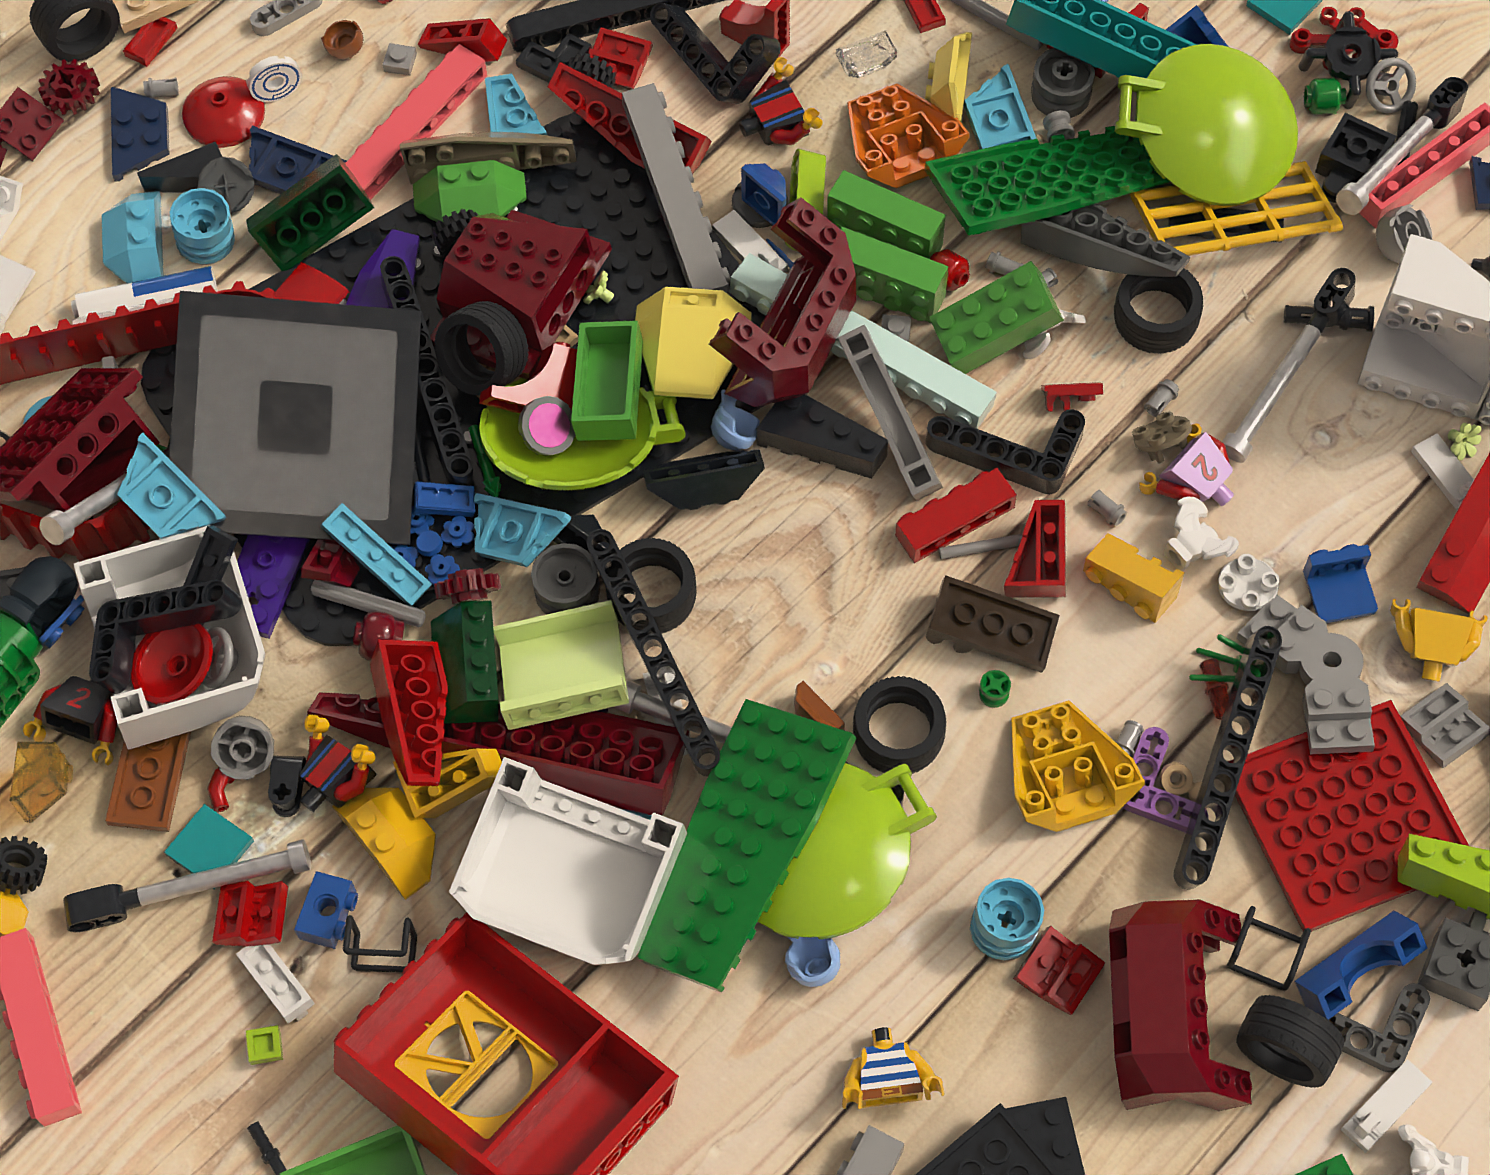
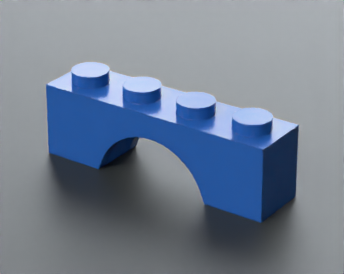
M1392 911L1295 980V984L1304 1005L1329 1020L1353 1002L1350 996L1351 988L1355 981L1363 974L1381 966H1404L1428 948L1418 923L1396 911Z

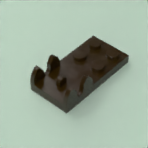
M945 575L941 582L926 633V639L932 644L949 640L954 643L953 648L957 653H967L975 649L1042 673L1047 664L1060 615Z

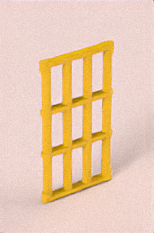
M1306 161L1293 163L1284 176L1285 178L1302 175L1306 183L1273 188L1262 197L1260 196L1239 205H1212L1195 200L1196 202L1148 210L1144 201L1184 194L1179 192L1180 188L1175 185L1143 189L1130 193L1134 206H1136L1155 242L1160 240L1165 242L1164 239L1191 234L1213 232L1216 240L1174 247L1188 256L1220 250L1229 251L1231 248L1271 241L1281 242L1288 238L1343 230L1342 221L1334 211ZM1312 193L1316 199L1315 202L1270 209L1266 203L1269 200ZM1255 203L1259 210L1257 212L1216 218L1213 212L1216 209ZM1202 212L1206 219L1205 221L1159 229L1154 221ZM1323 212L1327 218L1325 221L1281 228L1277 222L1278 219ZM1266 222L1270 229L1233 237H1227L1223 231L1226 228Z

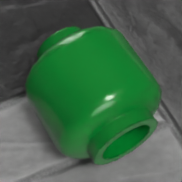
M1316 78L1309 85L1305 86L1304 107L1309 108L1310 113L1314 115L1336 114L1339 111L1340 105H1345L1346 89L1341 88L1338 79Z

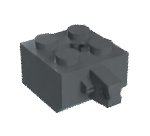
M1475 909L1469 924L1464 922L1460 924L1445 917L1434 936L1417 984L1422 985L1428 991L1476 1011L1482 1008L1490 995V933L1483 930L1487 920L1486 913Z

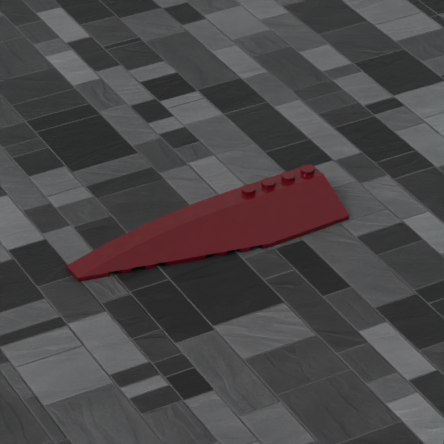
M319 692L307 711V716L318 715L319 718H326L330 726L390 748L379 711L377 697L360 699L359 694ZM498 704V721L444 724V739L441 749L442 754L476 748L497 749L501 761L506 757L533 767L544 781L617 808L648 815L656 813L663 816L670 801L685 752V746L675 727L598 711L508 730L501 713L500 704ZM687 730L686 736L689 737L690 731Z

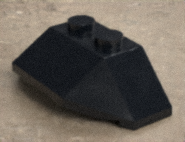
M742 450L670 461L653 469L643 470L647 490L680 510H695L705 505H723L733 500H739L765 467L760 450H751L750 452Z

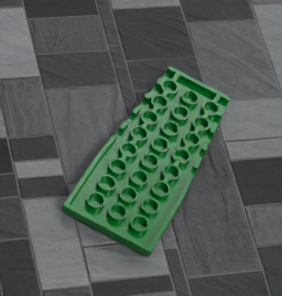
M1115 126L1105 127V133L1090 136L1089 130L1078 132V138L1065 140L1064 135L1061 134L1051 136V142L1039 144L1038 139H1031L925 162V172L968 236L1052 216H1060L1065 212L1171 182L1167 178L1163 179L1149 162L1151 158L1145 146H1141L1139 138L1117 134Z
M745 699L720 751V761L711 770L687 828L686 838L639 951L638 958L643 963L712 990L723 992L725 987L722 984L731 968L736 969L741 959L738 955L747 939L750 941L753 939L756 933L754 927L762 912L767 913L773 902L770 898L778 884L783 885L789 874L787 868L793 857L798 858L814 830L855 743L856 737L853 733Z

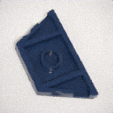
M111 87L112 176L115 182L122 180V175L134 168H137L139 171L147 167L151 162L170 155L169 118L166 102Z
M252 125L250 128L251 147L249 157L251 162L249 170L252 173L254 184L276 193L282 194L333 157L331 154Z

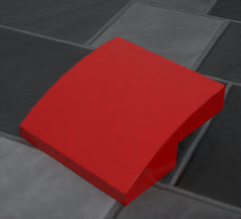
M600 27L594 47L589 49L588 54H590V58H593L594 55L598 56V61L600 62L604 59L607 62L606 67L611 65L613 68L612 72H615L616 75L615 85L634 89L647 63L653 44L652 41Z
M302 262L275 291L277 299L339 304L349 293L348 289L338 281Z
M249 881L221 886L212 942L216 945L257 946L280 943L288 886L283 881L254 886Z
M1049 926L1045 929L1013 979L1049 1004L1072 1015L1106 962L1081 943L1075 945L1052 926Z

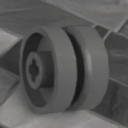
M1056 48L1045 51L1038 57L1033 72L1031 96L1036 108L1046 116L1059 110L1068 112L1070 118L1081 114L1088 107L1091 100L1092 86L1095 78L1094 67Z
M562 543L550 546L538 555L532 566L531 578L537 604L546 615L598 602L600 594L598 571L587 550L575 544Z

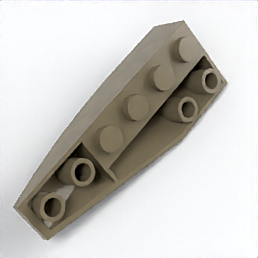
M519 132L458 133L407 140L400 144V150L411 185L440 165L495 160L514 169L522 170L577 162L572 139Z

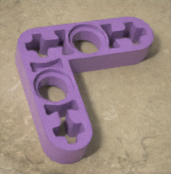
M1148 728L1141 736L1133 759L1136 765L1139 763L1149 764L1152 767L1153 773L1149 776H1142L1145 785L1139 791L1138 798L1140 799H1137L1135 802L1128 801L1123 808L1131 813L1186 833L1190 821L1189 817L1192 815L1196 802L1153 787L1169 744V737L1161 728ZM1153 737L1159 739V745L1156 746L1153 756H1151L1147 752L1150 741ZM1158 801H1167L1172 806V812L1166 815L1160 814L1156 810L1155 804ZM1178 807H1182L1179 820H1177L1175 816L1178 812ZM1205 808L1204 813H1205V816H1206L1207 819H1208V818H1209L1208 811H1207L1206 808Z

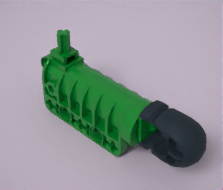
M52 556L39 557L31 561L11 586L10 595H5L0 600V728L39 679L40 669L34 659L43 649L39 638L45 633V627L51 626L62 615L77 592L78 581L73 569L61 559Z

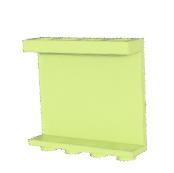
M611 600L493 627L500 647L505 700L500 702V709L508 730L629 703L619 623Z

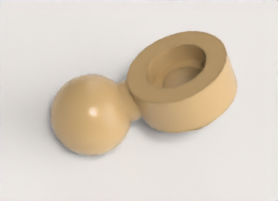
M1172 762L1164 766L1160 772V783L1167 792L1174 795H1181L1187 792L1189 799L1196 802L1202 782L1194 783L1191 771L1184 764ZM1173 773H1180V779L1177 782L1170 781V776Z

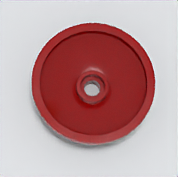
M232 76L216 77L199 84L189 93L182 108L183 123L189 135L203 145L216 142L218 148L231 147L245 142L251 138L250 128L252 125L260 128L265 117L264 102L252 97L246 80Z
M201 624L149 633L143 637L134 653L131 680L134 689L142 688L146 701L156 705H165L185 699L200 686L209 671L213 656L212 640L206 628Z

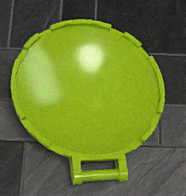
M1192 45L1177 50L1165 57L1154 67L1147 78L1131 75H1122L1118 78V88L1121 91L1119 121L1115 123V132L1120 135L1139 138L1141 146H1145L1151 158L1149 162L1163 179L1167 178L1180 188L1178 191L1182 194L1212 205L1233 206L1244 204L1260 196L1262 197L1271 191L1284 178L1291 167L1298 141V126L1293 105L1286 90L1276 76L1252 56L1223 45ZM1132 92H1137L1135 122L1130 121Z
M520 378L505 387L521 385L527 380ZM643 387L639 390L636 439L577 441L575 436L572 444L562 453L544 456L537 455L523 443L525 441L518 431L519 413L487 406L482 411L479 426L482 446L489 459L501 471L525 484L553 490L585 489L616 480L637 467L649 454L653 445L683 440L685 438V430L683 425L679 423L675 407L676 397L654 395L653 391L646 392ZM657 409H664L667 424L660 425Z
M844 764L814 830L798 858L793 857L787 868L789 874L783 885L778 884L770 900L773 903L768 912H762L757 922L772 929L774 933L796 939H799V937H818V939H827L847 934L864 926L877 917L891 903V898L899 886L903 884L909 868L910 834L931 824L937 818L933 808L927 806L911 778L912 772L907 764L899 765L878 777L856 766ZM898 784L902 786L916 813L907 817L891 789Z

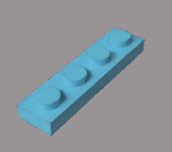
M343 503L321 524V528L408 606H413L431 587L432 584Z

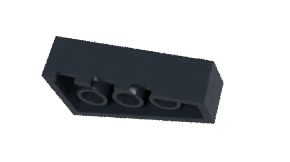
M807 395L775 402L756 428L757 446L780 449L781 453L788 455L798 454L808 457L809 461L819 464L821 461L835 465L837 469L871 479L887 458V439Z

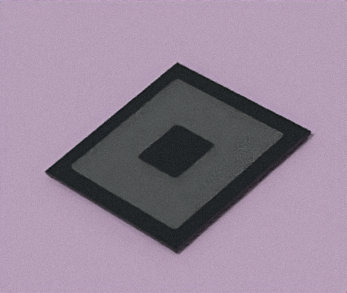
M180 291L169 459L226 515L227 518L210 526L214 525L228 534L336 541L321 528V524L343 503L387 544L410 545L421 311Z

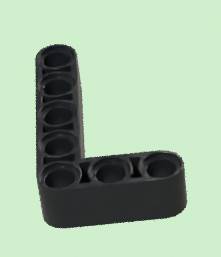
M658 3L651 10L650 19L652 24L718 101L742 103L780 54V43L775 37L752 34L728 62L683 8Z
M1074 409L1062 412L1044 453L943 416L934 417L928 422L926 445L934 453L982 471L990 472L998 468L1006 480L1044 494H1054L1061 488L1082 440L1085 417L1081 412ZM1066 426H1073L1076 429L1069 430L1066 428ZM935 433H943V434H945V436L938 437V436H936V435H934V434H935ZM962 443H970V444H972L973 446H971V447H964V446L961 445V444H962ZM1055 450H1063L1066 453L1059 454L1055 452ZM990 453H997V454L1000 455V456H999V457H991L989 454H990ZM1023 463L1028 467L1021 468L1018 467L1016 464ZM1044 474H1053L1055 478H1047Z
M211 580L104 603L98 610L89 669L91 680L113 694L123 692L131 680L136 636L233 617L241 609V596L224 582Z

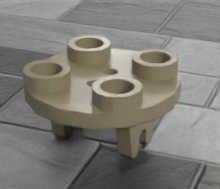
M1170 411L1163 412L1156 417V421L1146 426L1137 427L1132 431L1135 447L1140 451L1148 452L1152 461L1156 460L1160 464L1164 461L1163 449L1174 445L1176 447L1180 445L1181 449L1186 447L1188 444L1186 438L1192 431V425L1186 417L1173 416V413Z

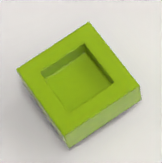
M278 1025L246 1030L250 1065L283 1060L281 1033Z

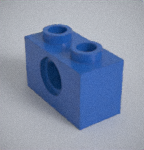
M318 871L315 872L294 928L300 940L336 949L338 940L342 941L344 939L345 921L349 911H354L358 901V893H356L352 881ZM328 906L336 907L332 915H321L324 908Z

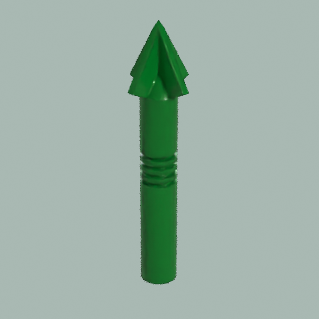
M472 425L468 430L484 477L482 482L485 485L484 490L491 496L498 498L501 488L499 483L500 477L495 476L491 460L482 446L479 425Z

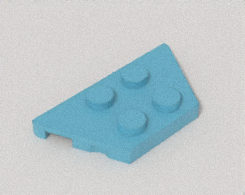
M1009 64L1004 65L997 75L981 85L980 90L973 92L964 100L963 106L979 149L1037 139Z
M144 433L139 435L133 458L130 459L126 477L122 481L117 495L160 539L221 522L227 518Z
M476 493L474 502L478 504V517L474 518V527L477 533L475 552L482 557L528 567L570 522L571 516L561 511Z

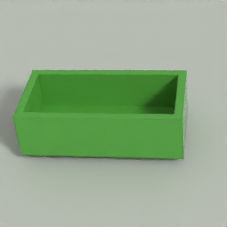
M845 170L842 171L828 194L827 219L840 229L845 227L928 259L935 252H939L943 246L946 215Z
M841 227V230L846 233L856 273V295L865 301H874L882 304L889 310L906 313L918 321L931 323L929 317L938 313L946 297L948 266Z
M1032 261L929 317L950 365L964 374L1064 321L1042 273Z
M638 321L580 323L571 423L577 441L636 439L643 339Z
M398 1125L280 1173V1175H427L414 1138Z

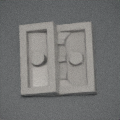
M1445 683L1400 716L1413 738L1442 768L1490 735V727L1468 709V701L1448 683Z

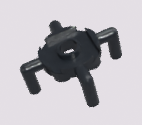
M1346 11L1336 27V32L1330 36L1324 48H1308L1298 65L1299 69L1305 72L1309 70L1314 59H1324L1328 72L1333 78L1349 81L1350 90L1346 96V103L1343 105L1346 109H1351L1361 94L1360 80L1367 79L1372 68L1380 60L1392 57L1397 58L1399 54L1394 48H1380L1378 41L1368 36L1366 30L1355 27L1354 14L1351 11ZM1353 49L1358 53L1359 57L1350 58L1345 50ZM1392 66L1386 67L1382 72H1389Z

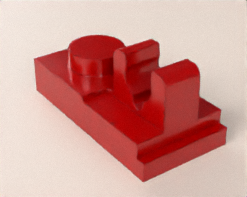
M1103 383L1041 385V391H1044L1046 410L1053 411V402L1056 400V397H1059V400L1062 401L1063 411L1070 409V396H1078V401H1095L1096 395H1103Z

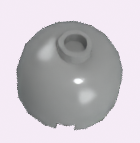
M1408 204L1388 211L1378 222L1376 228L1377 245L1381 253L1388 260L1400 263L1410 234L1432 240V231L1428 219L1421 210L1415 211L1411 208L1413 205Z
M239 715L228 719L217 729L211 743L213 761L215 760L223 774L234 779L248 780L254 778V775L262 771L264 772L269 767L274 755V739L270 729L261 720L252 716Z

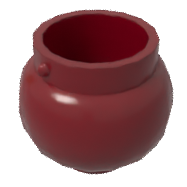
M385 612L368 613L364 616L362 622L356 621L353 646H358V651L362 658L371 661L378 639L403 640L404 621L395 620L392 615Z

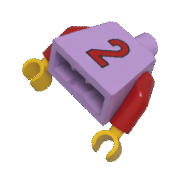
M1192 424V431L1186 438L1188 444L1159 475L1161 480L1157 481L1155 474L1152 472L1145 473V481L1151 482V484L1147 485L1140 482V491L1146 495H1151L1156 491L1157 494L1176 500L1190 496L1203 502L1212 497L1220 506H1224L1234 496V493L1224 484V481L1233 472V468L1229 464L1225 444L1206 432L1201 433L1202 428L1199 424Z

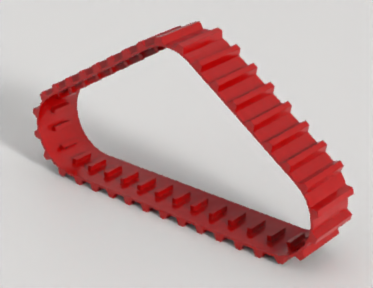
M236 281L231 289L217 292L211 285L203 288V293L277 299L274 290L267 288L262 292L246 289L243 281ZM180 292L175 293L173 302L158 305L154 299L146 300L143 309L130 312L123 305L117 307L115 315L100 318L96 312L88 313L86 322L71 325L67 319L59 320L57 329L42 332L38 325L32 326L27 336L14 339L9 332L2 333L0 336V385L100 362L103 357L113 356L118 358L177 344ZM123 500L97 518L84 521L74 528V535L60 545L51 544L42 535L40 520L43 517L0 503V540L4 541L12 534L19 539L24 548L32 550L37 544H41L52 557L58 559L66 553L76 556L78 561L81 562L123 550L136 540L146 543L151 538L148 532L150 527Z

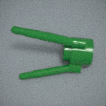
M1221 634L1217 635L1219 641L1243 654L1245 647ZM1196 649L1198 654L1234 665L1233 672L1237 673L1242 655L1232 658L1210 650ZM1250 665L1251 673L1256 677H1260L1259 669ZM1192 674L1189 676V679L1192 681L1234 683L1235 676Z

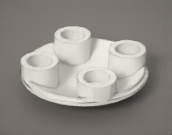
M1243 554L1238 559L1226 564L1218 577V590L1222 598L1232 607L1243 611L1262 609L1264 605L1276 597L1279 589V576L1268 564L1255 559L1250 554Z

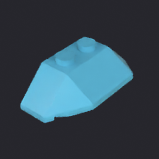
M160 191L131 194L102 214L103 264L126 283L164 276Z

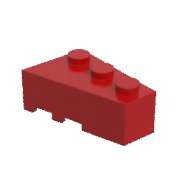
M1034 500L1020 545L1015 553L1010 573L1004 584L1005 596L1010 598L1066 597L1065 500Z

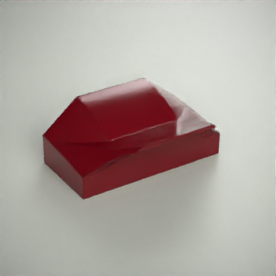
M318 539L301 568V578L334 582L350 587L360 567L355 562L353 556L337 541Z

